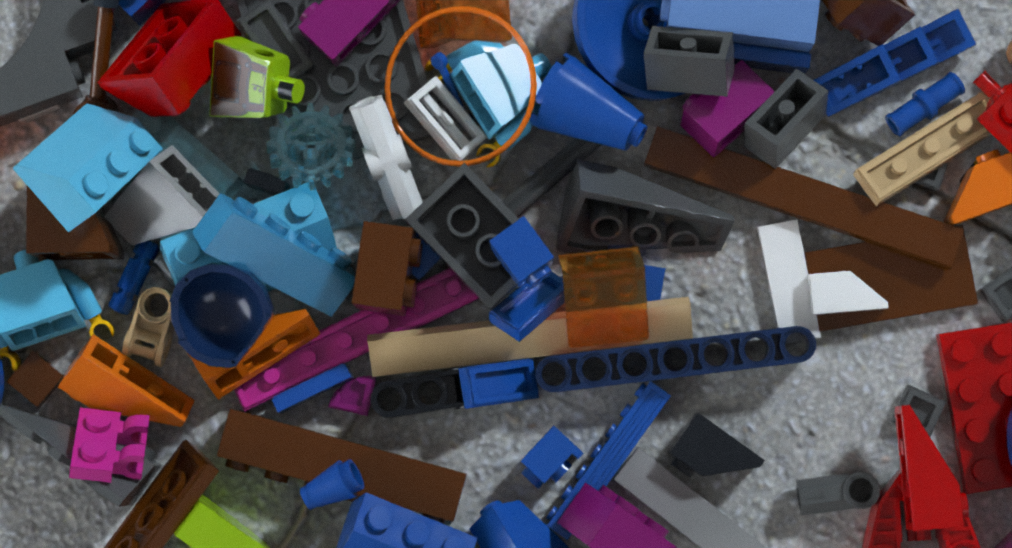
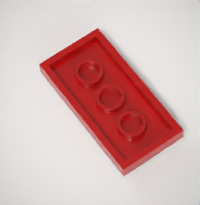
M1012 322L937 334L963 491L966 494L1012 487V466L1008 455L1006 438L1007 423L1012 408Z

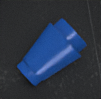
M351 459L345 462L338 460L308 482L307 485L301 487L300 495L309 510H313L317 507L356 498L357 492L363 490L365 486L359 469Z

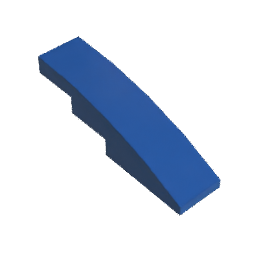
M956 9L923 27L920 26L885 45L882 44L814 79V81L828 90L826 114L830 117L892 88L977 44L960 10Z

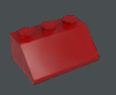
M189 0L163 3L97 83L103 90L151 117L178 116L189 108L190 100L211 79L214 40L241 36L242 34L219 0Z

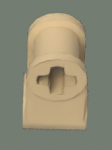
M152 287L141 293L132 323L127 330L123 342V354L128 357L133 354L153 360L155 366L158 367L164 365L171 348L174 331L171 322V302H169L173 291L167 288ZM162 294L168 301V309L164 315L157 317L152 313L150 304L156 295ZM140 341L153 344L154 347L141 344Z

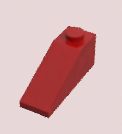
M910 405L894 406L906 530L920 531L964 527L963 517H968L969 514L966 493L960 492V484Z

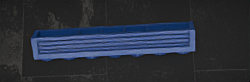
M649 381L647 385L644 383L640 385L634 394L638 397L633 405L628 403L620 413V416L623 417L618 426L614 423L605 434L608 440L603 447L598 444L590 455L593 461L588 467L585 465L581 467L575 476L579 479L575 486L571 487L569 485L560 497L564 500L560 507L554 506L546 516V519L549 520L547 526L567 541L572 533L557 522L585 482L598 491L602 485L607 486L671 397L670 394L652 381Z

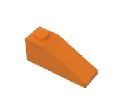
M306 309L275 314L259 339L237 366L232 368L213 367L191 356L190 358L208 387L219 400L321 333Z
M94 334L70 364L58 385V388L66 392L72 399L83 403L91 409L121 412L122 416L127 417L150 415L149 421L177 427L183 426L195 401Z

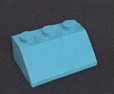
M86 103L12 169L62 226L70 232L95 214L163 148L136 117Z

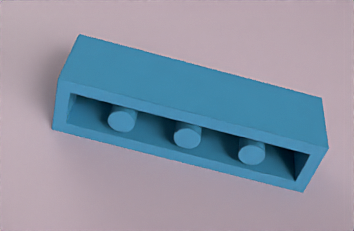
M220 193L192 232L204 253L228 265L253 273L265 284L330 317L333 316L354 287L356 273L350 266L352 260L348 255L335 247L330 251L323 248L322 244L308 232L301 231L300 234L293 232L285 221L274 214H270L268 217L261 215L253 204L242 197H237L233 200Z

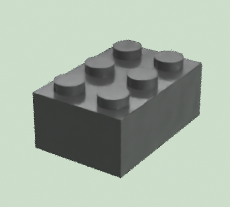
M464 163L417 207L405 221L490 311L517 287V284L490 249L489 241L519 219Z

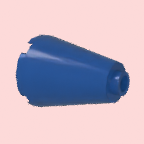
M565 53L563 55L566 61L564 65L556 61L546 75L535 98V102L541 106L538 115L531 114L530 123L541 130L627 151L631 145L638 147L648 128L643 123L644 114L578 58Z

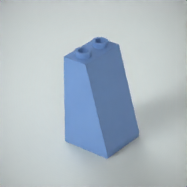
M662 0L659 21H667L666 27L733 32V43L810 52L816 39L820 0Z

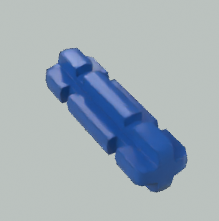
M146 241L135 245L132 251L135 255L133 258H129L117 284L119 290L117 293H113L108 305L111 310L123 315H128L131 312L135 303L132 299L134 295L138 296L151 268L148 264L150 260L154 261L159 251V246L156 243Z

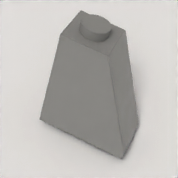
M171 145L144 166L104 217L131 245H136L195 228L220 193Z

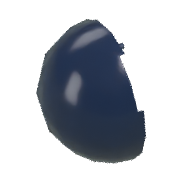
M210 263L190 270L176 284L169 300L171 302V322L179 339L177 342L191 357L213 367L232 368L237 366L259 339L274 315V307L268 290L253 273L226 263Z

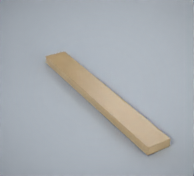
M689 297L554 312L520 342L490 323L489 320L367 335L372 377L693 339Z

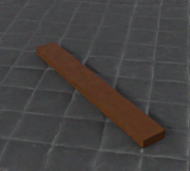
M658 126L644 162L645 167L949 270L953 267L964 233L962 228L884 202L876 207L869 197L780 167L774 169L765 162L724 149L713 158L693 138Z

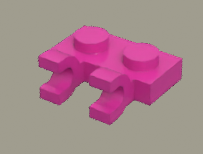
M80 408L69 478L111 483L112 474H120L128 478L142 480L150 415H133L125 421H120L121 412ZM117 444L127 445L121 451L116 450Z

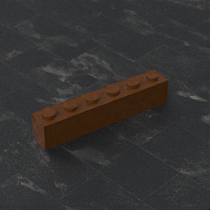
M236 409L229 410L217 452L218 457L227 459L226 467L249 472L251 465L265 469V478L288 483L290 476L305 480L303 486L307 485L308 482L336 461L341 460L345 462L351 459L359 469L365 487L357 492L356 498L348 499L347 501L353 502L366 492L403 508L420 512L423 516L445 524L446 520L454 522L467 473Z

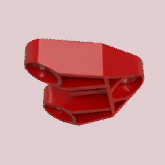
M900 468L880 491L877 502L871 506L862 548H901V542L903 541L900 501H903ZM969 516L963 517L964 527L935 529L939 548H981ZM906 530L907 541L931 540V530Z

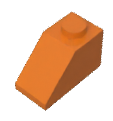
M999 149L975 157L978 164L966 171L945 216L944 223L954 226L1012 205L1011 153L1001 155Z

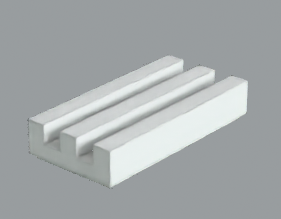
M437 76L433 77L404 102L405 106L451 160L461 161L487 138L486 134ZM429 91H432L473 140L469 142L456 127L451 117L429 95Z

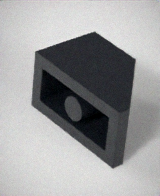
M695 413L667 452L674 457L670 464L689 478H691L694 472L699 476H709L758 468L765 461L700 413Z

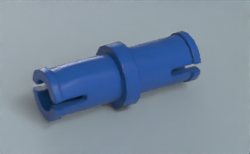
M949 72L926 90L918 89L912 94L911 100L885 116L886 123L891 131L901 137L906 131L925 118L933 119L938 115L940 108L965 93L962 81L955 73Z

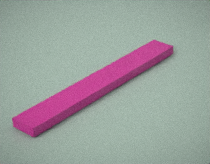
M448 268L417 283L414 308L407 307L406 316L361 310L320 330L321 334L234 389L235 394L244 412L249 411L273 399L274 396L342 363L346 364L369 353L367 335L418 329L479 300V298Z

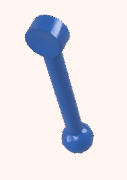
M438 52L431 57V64L435 69L439 70L448 91L464 108L446 68L448 59L443 53Z

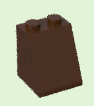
M27 186V254L42 260L124 259V250L115 230L104 217L106 214L104 206L68 232Z

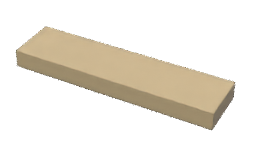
M983 91L857 168L853 176L877 207L992 135L977 120L986 110L990 98Z

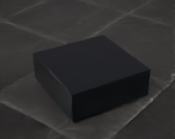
M253 168L247 169L243 181L247 187L270 195H277L290 189L289 183L284 178Z

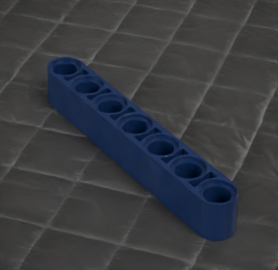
M792 326L546 357L539 362L535 377L542 389L548 392H563L794 364L807 361L813 356L816 350V340L809 329L802 326ZM792 333H799L806 340V349L799 356L789 354L785 347L786 339ZM751 338H759L765 343L766 353L759 361H752L745 354V345ZM713 342L721 344L726 351L724 362L718 366L708 364L704 358L705 348ZM676 347L685 353L686 363L678 371H671L664 365L663 356L669 348ZM632 352L641 354L646 361L644 372L637 376H630L623 368L625 356ZM591 357L600 358L606 366L604 376L597 381L587 379L582 372L584 362ZM550 362L561 364L566 372L564 381L556 386L547 384L542 376L544 366Z

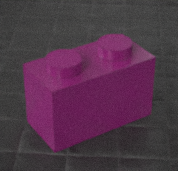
M740 60L735 65L728 96L692 94L682 106L684 111L680 126L715 158L745 131V122L775 91L743 60Z

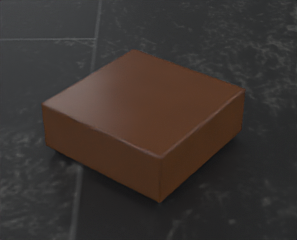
M32 351L7 380V383L32 404L40 408L58 387L64 374L36 351Z

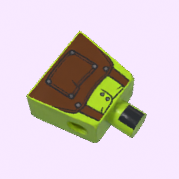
M240 36L214 40L209 116L265 118L284 113L287 108V102L297 104L302 100L305 92L304 82L301 79L289 77L290 60L283 53Z

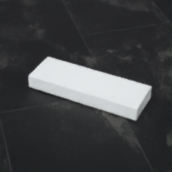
M798 220L757 227L776 327L802 326L809 329L815 339L821 338L817 315L811 314L809 274ZM792 333L787 337L785 345L806 340L801 334Z

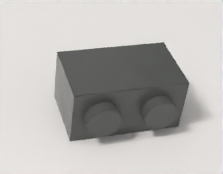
M652 26L644 50L647 90L727 97L735 70L733 32Z
M796 69L745 122L744 147L776 169L826 116L828 90Z

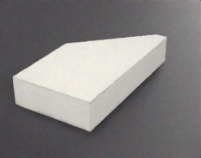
M851 271L808 275L812 315L888 308V302Z

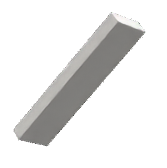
M639 447L613 479L700 548H767Z

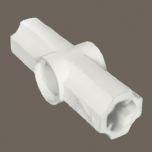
M382 95L370 96L350 106L349 109L364 145L362 151L374 182L378 181L392 220L405 219L423 201L410 170L412 168L410 158L401 135H397L386 102L383 100Z

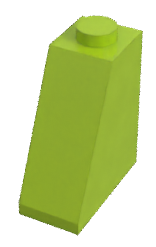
M204 494L201 495L174 532L177 538L192 548H271L265 541Z

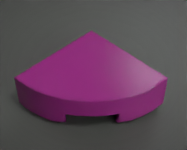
M360 376L346 382L333 394L328 407L369 416L371 394L375 388L377 377Z

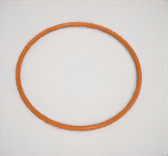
M470 6L440 9L415 22L402 35L394 47L387 65L384 84L385 101L393 126L404 142L419 155L430 161L460 167L464 163L467 166L481 164L507 150L521 135L531 117L537 89L533 59L527 45L518 32L501 17L489 11ZM456 12H468L488 17L510 32L525 55L531 84L526 113L521 124L510 139L501 147L485 156L462 161L439 158L418 147L403 131L395 116L390 90L391 75L396 57L409 36L429 20Z

